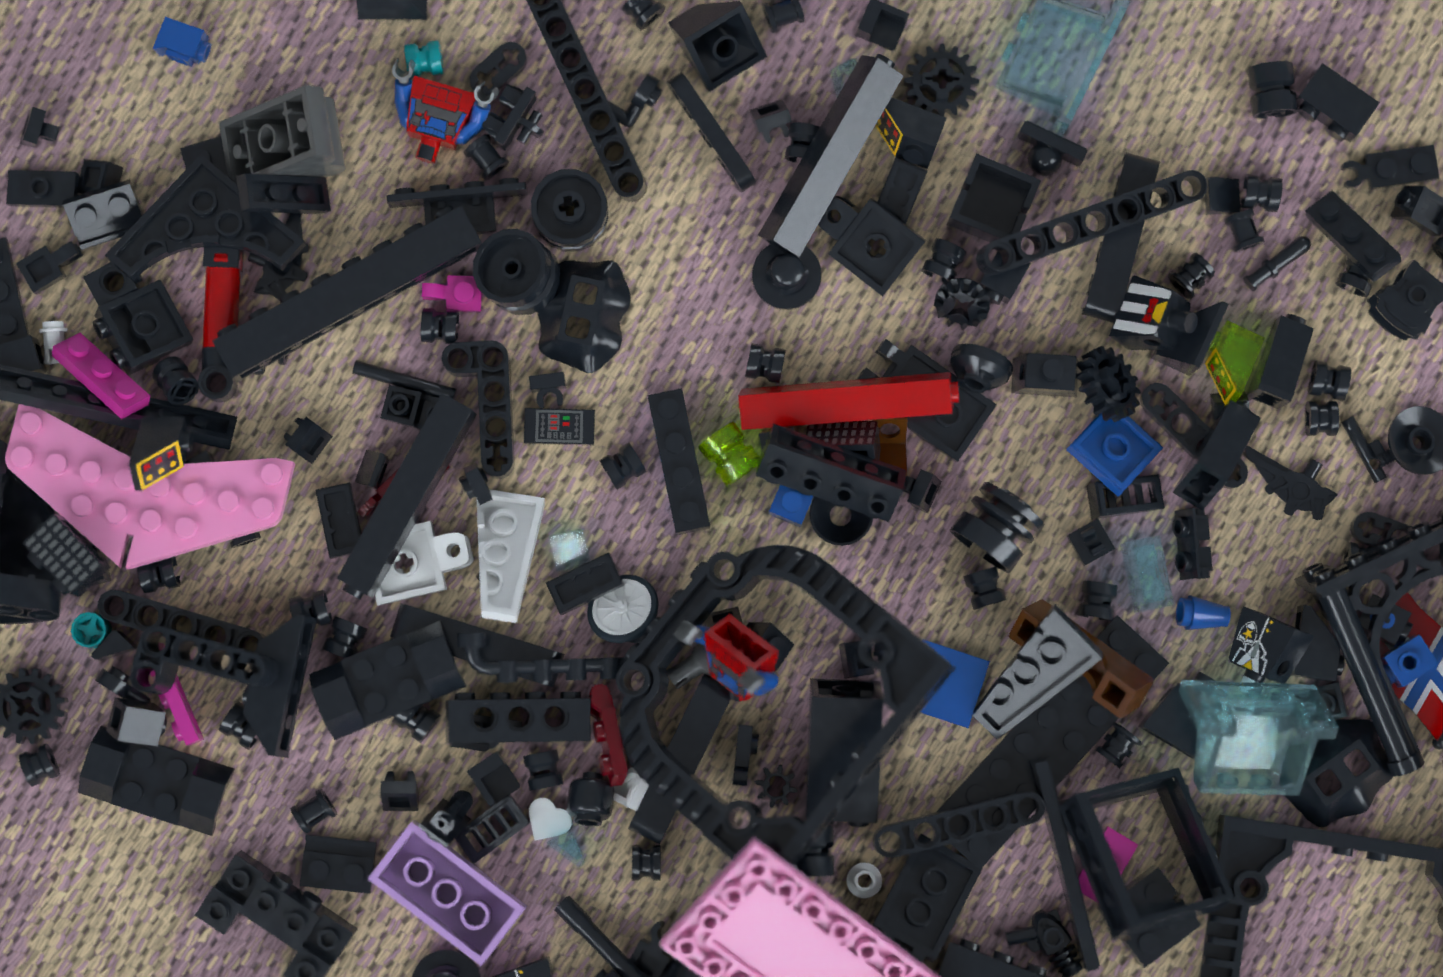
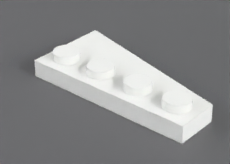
M489 489L492 494V500L482 505L477 500L481 618L517 623L543 516L545 498Z

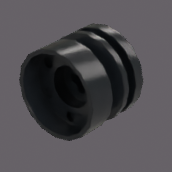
M986 481L979 490L990 502L978 496H974L971 500L973 505L981 512L980 516L977 517L964 511L949 531L968 548L973 543L986 551L983 559L998 569L1010 573L1023 556L1022 551L1013 542L1014 539L1017 538L1026 543H1032L1034 537L1024 526L1040 532L1045 524L1021 498L1006 489H1001Z

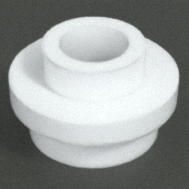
M858 863L847 874V886L850 892L859 898H870L877 894L881 888V873L870 863ZM868 874L871 877V883L868 887L859 886L858 878L860 875Z

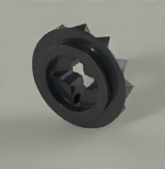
M954 278L946 281L939 287L935 295L934 306L937 309L938 318L948 319V327L956 322L960 324L963 331L967 326L977 327L981 321L987 318L990 309V299L986 290L976 281L967 278ZM956 299H959L961 303H969L967 311H964L963 308H954Z

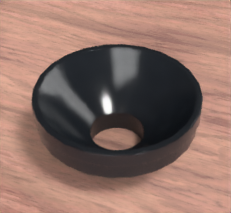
M959 344L952 350L950 365L958 377V382L968 387L971 391L984 393V391L998 388L1006 384L1012 375V363L1005 356L990 348L976 344Z
M817 497L813 498L809 513L810 523L815 533L825 542L837 546L851 545L862 539L869 531L873 518L849 509L851 512L849 523L844 526H838L830 519L831 509L836 505Z

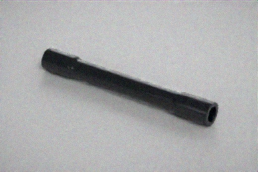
M567 896L557 905L554 911L576 933L580 934L621 977H646L593 923L591 917L571 896Z

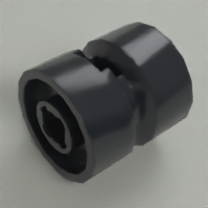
M1266 62L1253 65L1247 69L1249 88L1256 93L1250 98L1253 118L1266 119L1268 116H1275L1276 118L1286 117L1298 112L1296 92L1290 90V86L1295 83L1292 62Z
M828 825L796 864L798 871L806 877L834 876V855L829 853V848L834 846V825Z

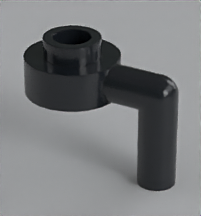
M648 73L634 94L627 111L609 101L618 122L626 127H632L646 105L653 108L663 92L658 87L661 80Z
M114 666L109 671L102 668L95 678L96 682L124 699L151 702L149 696L137 691L127 683L130 678L129 675Z

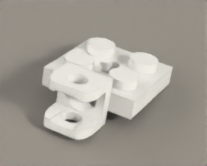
M432 521L415 524L375 594L377 605L381 606L447 590L444 573L466 568L474 561L469 537L461 533L435 536ZM458 545L460 553L457 557H452L451 549ZM406 553L408 558H413L414 565L410 566V572L404 573L403 569L396 568L395 563L401 560L400 555Z

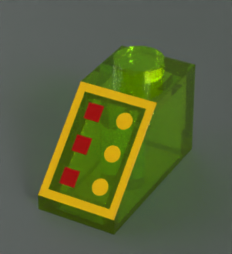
M1228 320L1220 331L1216 332L1205 361V365L1225 406L1230 400L1237 402L1242 395L1265 339Z

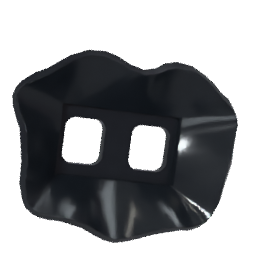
M612 260L602 262L563 261L559 263L561 269L560 285L555 297L545 308L537 311L541 331L539 349L552 360L564 363L585 373H593L601 369L620 349L622 343L620 321L630 306V290L620 266ZM578 283L590 284L598 288L594 304L587 305L573 300L575 286ZM570 317H578L590 321L588 336L585 339L566 335L565 331Z
M1365 719L1332 721L1321 730L1314 742L1301 744L1289 752L1279 776V789L1305 818L1314 825L1326 827L1337 819L1366 812L1370 808L1379 789L1392 780L1393 776L1386 764L1388 757L1380 743L1373 722ZM1355 749H1359L1369 762V767L1358 776H1354L1344 763L1345 756ZM1327 769L1334 773L1341 784V787L1330 796H1325L1315 781L1316 777Z

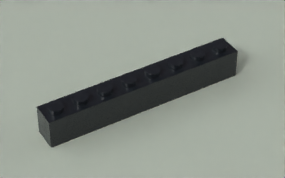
M448 206L434 215L435 220L424 226L422 223H417L407 228L403 232L404 237L392 243L391 239L379 243L372 249L374 253L361 260L360 256L354 257L342 264L343 270L332 276L329 273H325L310 282L312 287L301 293L298 290L291 291L279 299L281 304L270 310L267 307L260 308L248 316V322L238 327L236 324H231L217 332L218 338L212 342L236 383L477 252L482 241L462 206L456 209Z

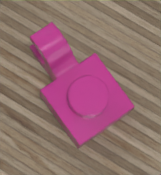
M447 275V285L422 283V300L446 301V310L481 313L482 292L478 289L473 276Z

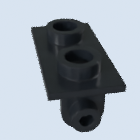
M1199 508L1174 511L1175 518L1172 523V530L1177 537L1178 550L1175 557V566L1179 571L1180 580L1210 578V571H1213L1211 547H1199L1200 540H1210L1209 515H1205V510L1203 509L1202 511Z
M459 790L452 796L449 802L443 798L418 827L425 831L431 840L441 843L447 848L471 820L466 814L473 804L472 795L468 791Z

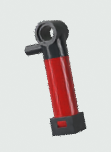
M204 247L203 267L206 269L202 367L198 386L206 397L214 402L221 403L233 398L237 392L238 384L231 377L212 341L218 338L217 332L231 324H236L238 327L240 274L243 272L244 251L228 247ZM265 367L253 374L263 375L265 373ZM219 375L225 376L226 387L220 392H212L210 388L212 379Z

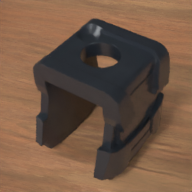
M1412 260L1399 271L1391 286L1388 285L1384 289L1381 288L1367 300L1370 305L1368 313L1391 335L1403 341L1409 338L1417 340L1421 333L1425 335L1432 322L1431 315L1437 305L1443 302V283L1420 266V263L1416 260Z

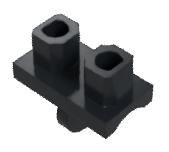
M507 84L500 95L499 102L512 110L508 118L505 120L490 112L482 124L483 130L494 139L496 146L506 151L519 128L522 130L516 140L522 144L527 142L530 135L541 138L544 133L537 126L543 116L540 112L534 110L529 119H526V116L537 100L534 90L526 87L523 91L520 88Z

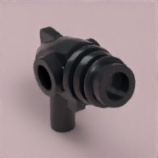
M1057 910L1049 912L1037 911L1032 917V926L1005 932L1008 946L1027 942L1032 952L1040 950L1045 957L1053 955L1048 961L1050 963L1055 962L1053 964L1055 968L1061 967L1058 970L1059 974L1062 973L1064 976L1072 977L1083 969L1080 963L1081 959H1074L1078 955L1077 951L1072 952L1075 949V945L1067 946L1072 941V938L1062 925Z

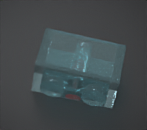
M1160 536L1121 544L1120 548L1134 613L1174 605Z

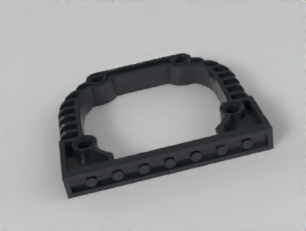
M769 545L748 550L738 557L729 552H718L710 557L707 562L702 561L695 567L690 575L692 580L684 590L679 589L673 594L668 602L670 607L662 617L657 616L652 620L645 631L648 635L639 645L637 643L634 644L624 655L623 660L625 663L616 675L617 688L625 695L621 702L619 714L621 741L627 758L637 774L653 790L703 832L702 835L732 861L753 838H756L794 867L952 675L956 667L831 564L808 550L789 545ZM732 562L734 566L732 577L722 580L720 577L721 567L725 563ZM763 579L789 581L802 588L861 638L858 646L859 657L867 666L879 670L883 688V704L894 712L868 745L862 743L855 750L850 758L853 763L845 773L839 771L832 778L827 786L830 789L829 793L805 822L796 816L763 818L762 811L758 805L749 801L735 800L729 803L726 802L672 755L660 739L654 718V710L663 701L668 691L669 677L666 668L686 645L673 635L681 622L685 619L694 626H701L722 600L735 601L744 598ZM878 642H884L887 647L885 657L882 660L874 661L871 656L873 645ZM641 672L644 676V684L639 690L634 691L631 686V678L635 673ZM744 808L749 813V823L744 828H739L735 823V815L740 809Z
M1219 815L1215 849L1225 877L1230 882L1229 886L1235 899L1219 910L1208 913L1199 977H1239L1250 906L1262 903L1267 898L1269 884L1265 877L1276 865L1292 855L1294 841L1332 846L1331 853L1352 857L1353 850L1366 851V859L1388 862L1389 855L1427 861L1425 875L1435 886L1442 900L1443 849ZM1251 877L1256 884L1255 892L1249 897H1244L1240 891L1241 882ZM1443 906L1439 909L1437 915L1438 925L1442 931Z

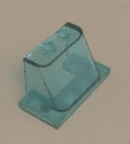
M1037 0L1031 14L1024 11L1016 27V31L1021 33L1017 43L1009 42L1000 61L1006 63L995 88L1056 117L1050 131L1063 137L1131 1L1115 0L1109 13L1106 14L1066 0Z
M1182 680L1179 693L1197 728L1193 781L1199 793H1222L1226 795L1256 794L1260 796L1299 795L1318 739H1335L1338 731V726L1315 685Z

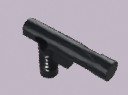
M1354 416L1342 421L1341 423L1374 483L1385 479L1387 476L1382 468L1395 461L1390 449L1385 451L1379 440L1368 443ZM1370 460L1379 461L1376 470L1371 467Z

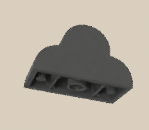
M312 85L301 86L219 122L227 175L236 184V177L244 173L330 177L342 173L346 169L335 100L325 97L322 87ZM242 134H245L246 145H243Z

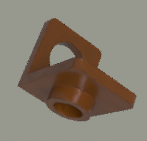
M908 418L872 420L878 421L879 429L884 424H895L899 427L898 432L890 435L884 434L879 430L881 446L879 461L907 470L906 436Z

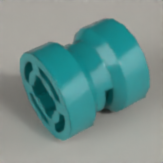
M439 40L428 41L422 48H419L415 43L404 45L407 71H409L410 60L415 62V70L410 79L414 75L421 77L424 71L432 75L444 74Z
M86 612L80 614L71 625L72 638L82 647L97 648L112 632L110 621L96 613Z

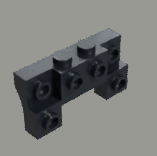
M242 850L235 854L217 884L212 887L195 914L196 917L225 935L241 913L296 950L297 954L283 974L285 977H326L358 930L354 925L322 905L323 901L317 895L309 891L303 892L293 885V880L289 876L279 871L273 872Z

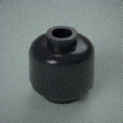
M584 772L582 778L574 779L569 785L566 810L574 818L576 824L593 827L601 826L602 821L607 820L612 815L615 790L614 787H610L609 782L603 780L604 776L600 773Z

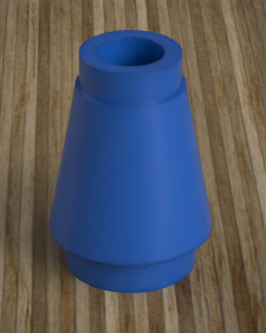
M1191 595L1187 598H1180L1177 603L1176 623L1178 626H1184L1186 630L1228 627L1230 623L1231 611L1229 606H1223Z

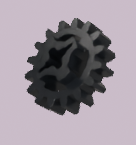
M940 44L938 52H934L930 46H927L925 57L916 53L913 58L916 66L908 64L906 72L912 75V77L904 78L903 81L904 86L912 88L906 93V99L915 98L914 106L923 107L927 111L935 112L943 117L945 113L949 112L950 116L954 119L958 115V107L965 112L968 110L969 104L966 99L975 100L977 93L970 88L979 85V79L971 77L976 72L977 66H967L966 63L970 56L965 54L961 58L958 57V47L956 46L953 47L951 52L945 51L944 44ZM935 62L934 68L930 72L920 74L925 66ZM949 63L956 66L961 73H956L949 66ZM939 75L944 76V81L948 82L944 89L939 88V83L935 82ZM960 90H963L962 94L956 100L948 103V98L951 93H953L954 91L960 92ZM921 91H927L934 98V102L928 100Z
M1100 346L1081 356L1082 361L1077 363V367L1082 372L1076 374V378L1081 381V387L1078 388L1079 392L1085 393L1087 396L1084 401L1085 404L1092 403L1094 407L1093 413L1097 415L1102 412L1104 421L1112 419L1113 422H1117L1136 412L1135 407L1140 405L1139 400L1135 396L1141 394V390L1136 387L1138 377L1132 376L1130 373L1132 365H1125L1123 355L1115 356L1112 347L1105 350L1104 346Z
M20 668L18 678L13 673H7L6 679L8 683H0V728H6L3 734L4 738H11L16 734L17 744H23L27 736L30 744H38L39 735L44 739L52 738L50 728L56 730L62 728L57 719L58 717H66L68 715L66 711L60 708L61 704L69 701L68 698L59 697L58 695L64 688L62 684H51L54 680V675L47 674L41 678L42 670L34 668L31 676H29L27 668ZM23 683H35L34 686H31L25 692L16 688ZM47 695H49L51 701L50 711L46 708L45 698ZM19 699H33L31 706L38 714L33 712L23 713L26 707ZM7 701L10 703V716L7 713ZM34 720L42 724L32 730L22 729L28 721Z

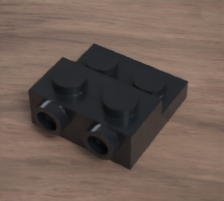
M161 279L99 306L94 315L96 320L93 321V327L96 334L101 340L107 338L113 349L109 351L111 361L120 369H124L128 376L159 362L161 357L192 344L194 340Z

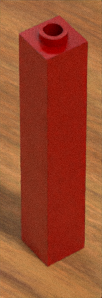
M951 372L743 388L738 395L742 430L772 428L773 424L786 427L952 414L953 403H959L960 401L958 382L951 381Z

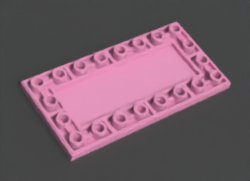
M753 838L660 939L661 948L701 977H940L756 838Z

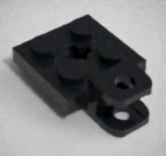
M834 196L818 224L837 241L828 254L882 297L927 241L873 198H870L861 210L848 199L842 196ZM833 209L840 212L841 218L839 221L833 219ZM880 238L885 241L883 247L886 249V253L884 255L881 253L875 256L871 255L872 247L868 244L871 239L875 241Z

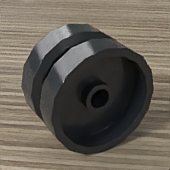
M560 169L547 175L536 186L531 199V216L540 237L551 247L564 252L581 251L593 246L604 234L609 221L607 198L601 184L590 174L577 169ZM569 207L575 208L574 215L572 216L566 215L565 210Z
M503 229L490 235L479 246L473 260V277L478 289L502 310L515 315H530L545 308L555 297L560 285L561 269L556 256L531 233L520 229Z

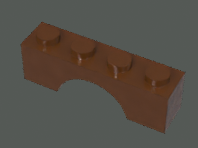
M1041 599L1023 608L1008 637L1022 647L1051 609L1052 605ZM1075 623L1103 652V658L1082 674L1092 687V699L1121 719L1140 707L1155 679Z

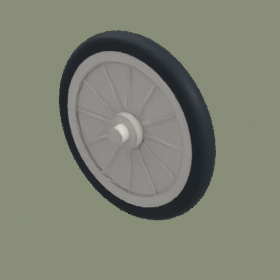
M620 575L625 586L589 602L587 609L588 622L593 632L601 639L612 643H625L635 640L645 633L648 625L657 617L659 609L657 593L647 580L639 576Z

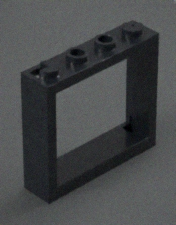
M1179 768L1076 793L1059 806L1113 940L1217 911L1235 899L1229 886L1230 882L1225 877L1217 858L1216 849L1210 842L1203 825V819L1195 807L1189 793V787L1186 785ZM1158 792L1203 900L1139 918L1094 808Z

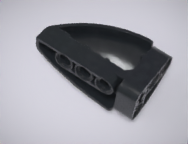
M0 439V624H28L56 620L60 617L62 593L50 581L54 576L46 568L40 570L28 559L26 555L30 551L23 544L55 512L47 502L7 467L5 455L8 445Z

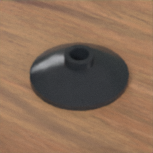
M1414 406L1400 412L1391 422L1388 430V445L1393 458L1402 468L1417 475H1430L1443 469V416L1439 412L1424 406ZM1413 438H1418L1420 440V449H1417L1414 446L1412 441Z

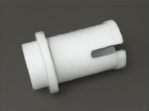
M64 321L42 322L43 329H39V333H43L44 364H57L59 362L52 357L53 346L65 340L64 332H68V328H64Z

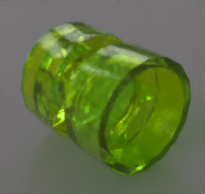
M735 421L716 431L698 446V449L709 463H716L715 472L726 487L756 468L760 458L752 445H745L743 443L745 435Z

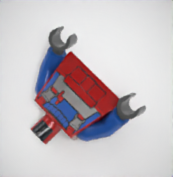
M399 58L395 60L392 67V73L397 78L395 80L394 103L400 124L406 128L409 137L420 140L415 156L416 159L435 164L440 146L456 150L458 144H467L483 130L482 124L488 117L491 108L489 103L499 95L497 87L492 90L490 96H487L483 92L485 81L475 88L474 93L415 75L412 81L410 77L415 70V62L410 60L409 71H402L398 65Z
M730 614L711 628L700 625L694 626L684 619L673 634L690 647L694 642L704 645L707 652L710 675L729 690V697L734 701H748L755 695L762 696L778 685V676L773 672L778 657V650Z

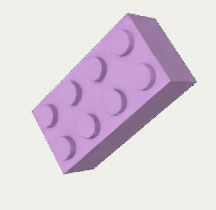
M416 820L411 821L369 876L368 880L482 966L526 909L527 905L450 846L446 848L441 843L431 840L426 832L418 827L420 823Z

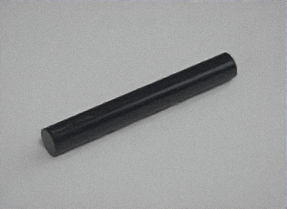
M357 360L353 367L352 373L355 375L422 392L437 398L443 393L454 399L457 391L456 388Z

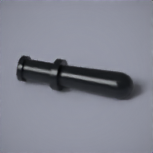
M1300 236L1271 260L1265 259L1262 261V266L1243 278L1245 284L1251 291H1255L1260 284L1270 277L1276 278L1278 271L1309 251L1311 248L1310 239L1306 236Z

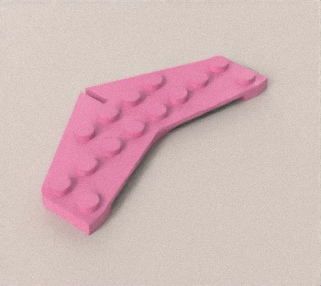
M21 404L18 405L5 455L7 467L120 568L122 567L129 536L133 537L125 567L127 570L276 526L283 517L295 468L293 461L279 458L184 464V467L143 491H135L129 467L131 457L39 408Z

